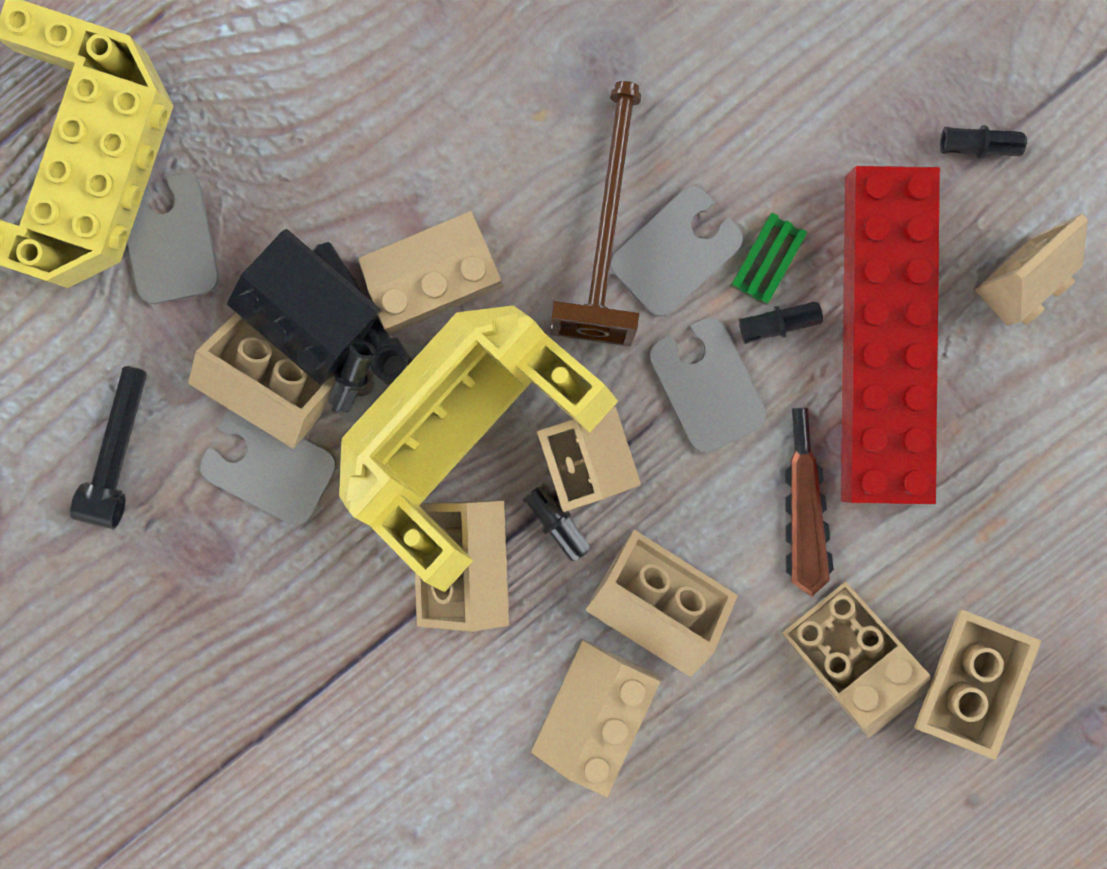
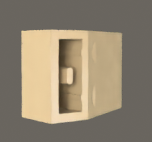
M846 581L782 632L868 739L928 691L932 682L930 674Z

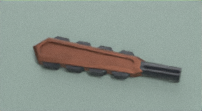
M792 408L794 453L790 460V466L785 469V483L790 486V494L785 497V511L791 517V522L785 526V541L791 545V552L786 555V573L791 576V583L813 597L830 581L829 574L834 570L832 554L826 550V543L830 540L829 524L823 521L822 514L827 510L826 496L819 490V485L824 481L823 468L816 464V458L811 452L808 408Z

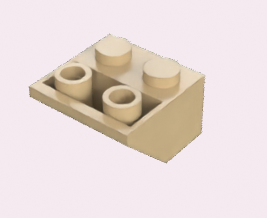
M613 407L590 433L574 419L537 431L563 512L611 497L641 485L616 407Z

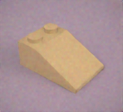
M1079 214L1034 235L975 289L977 294L1006 326L1023 322L1025 325L1030 323L1044 311L1045 308L1041 303L1051 294L1057 297L1075 283L1076 280L1072 275L1083 266L1088 219L1083 214Z

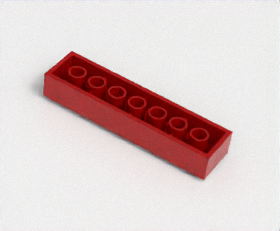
M855 166L845 176L841 502L936 504L940 167Z

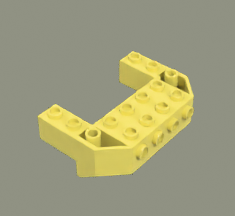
M5 0L0 14V41L14 52L71 70L72 73L20 225L17 226L0 220V266L70 288L121 262L173 109V104L149 55L129 35L24 0Z
M515 306L456 312L342 437L339 497L354 518L369 525L425 583L443 592L455 582L474 560L419 505L531 382L534 383L589 433L618 402L605 384L547 336L532 318Z

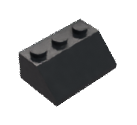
M288 229L281 231L241 274L227 302V305L319 385H322L335 375L336 369L343 365L350 344L354 340L365 339L381 312L377 305Z

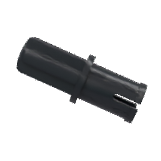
M982 125L980 129L950 128L945 126L940 139V151L942 154H976L979 159L985 158L986 155L1020 157L1024 155L1027 146L1025 133L989 130L987 125Z
M810 302L780 310L779 306H775L774 311L739 318L738 321L744 344H749L779 335L781 338H785L787 332L819 325L823 322V313L818 302Z
M354 340L349 346V352L343 365L336 369L334 375L336 382L328 399V402L333 406L332 410L336 413L340 411L349 412L359 390L364 389L367 385L368 378L366 374L377 353L374 346L367 341Z
M544 483L522 499L545 527L542 530L544 534L550 533L569 560L574 562L588 552L590 546L569 519L571 513L569 511L563 512L562 508L546 489Z

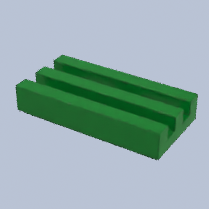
M772 212L730 285L764 305H767L807 234V231L794 227L787 220L779 219V216ZM773 227L779 229L778 235L751 284L743 283ZM786 236L793 237L764 293L758 291L759 285Z

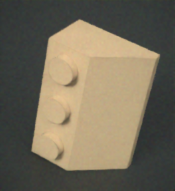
M472 211L358 258L372 301L381 309L379 317L382 325L390 334L503 287L501 278Z
M235 313L195 352L188 384L294 449L316 424L327 406L336 380L335 376H333L322 385H319L256 329Z
M504 501L421 503L419 507L474 561L445 592L425 583L415 573L417 627L473 632L509 626Z
M633 530L599 583L585 611L689 677H692L715 652L738 595L638 531Z
M959 609L914 728L996 760L1040 647L1041 640Z
M582 639L531 753L568 780L608 797L661 682L657 673Z

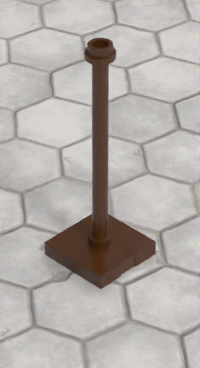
M619 81L615 83V88L611 90L610 99L617 104L588 304L580 305L554 301L550 335L631 347L637 332L640 313L605 307L633 105H638L641 102L638 84L630 81Z

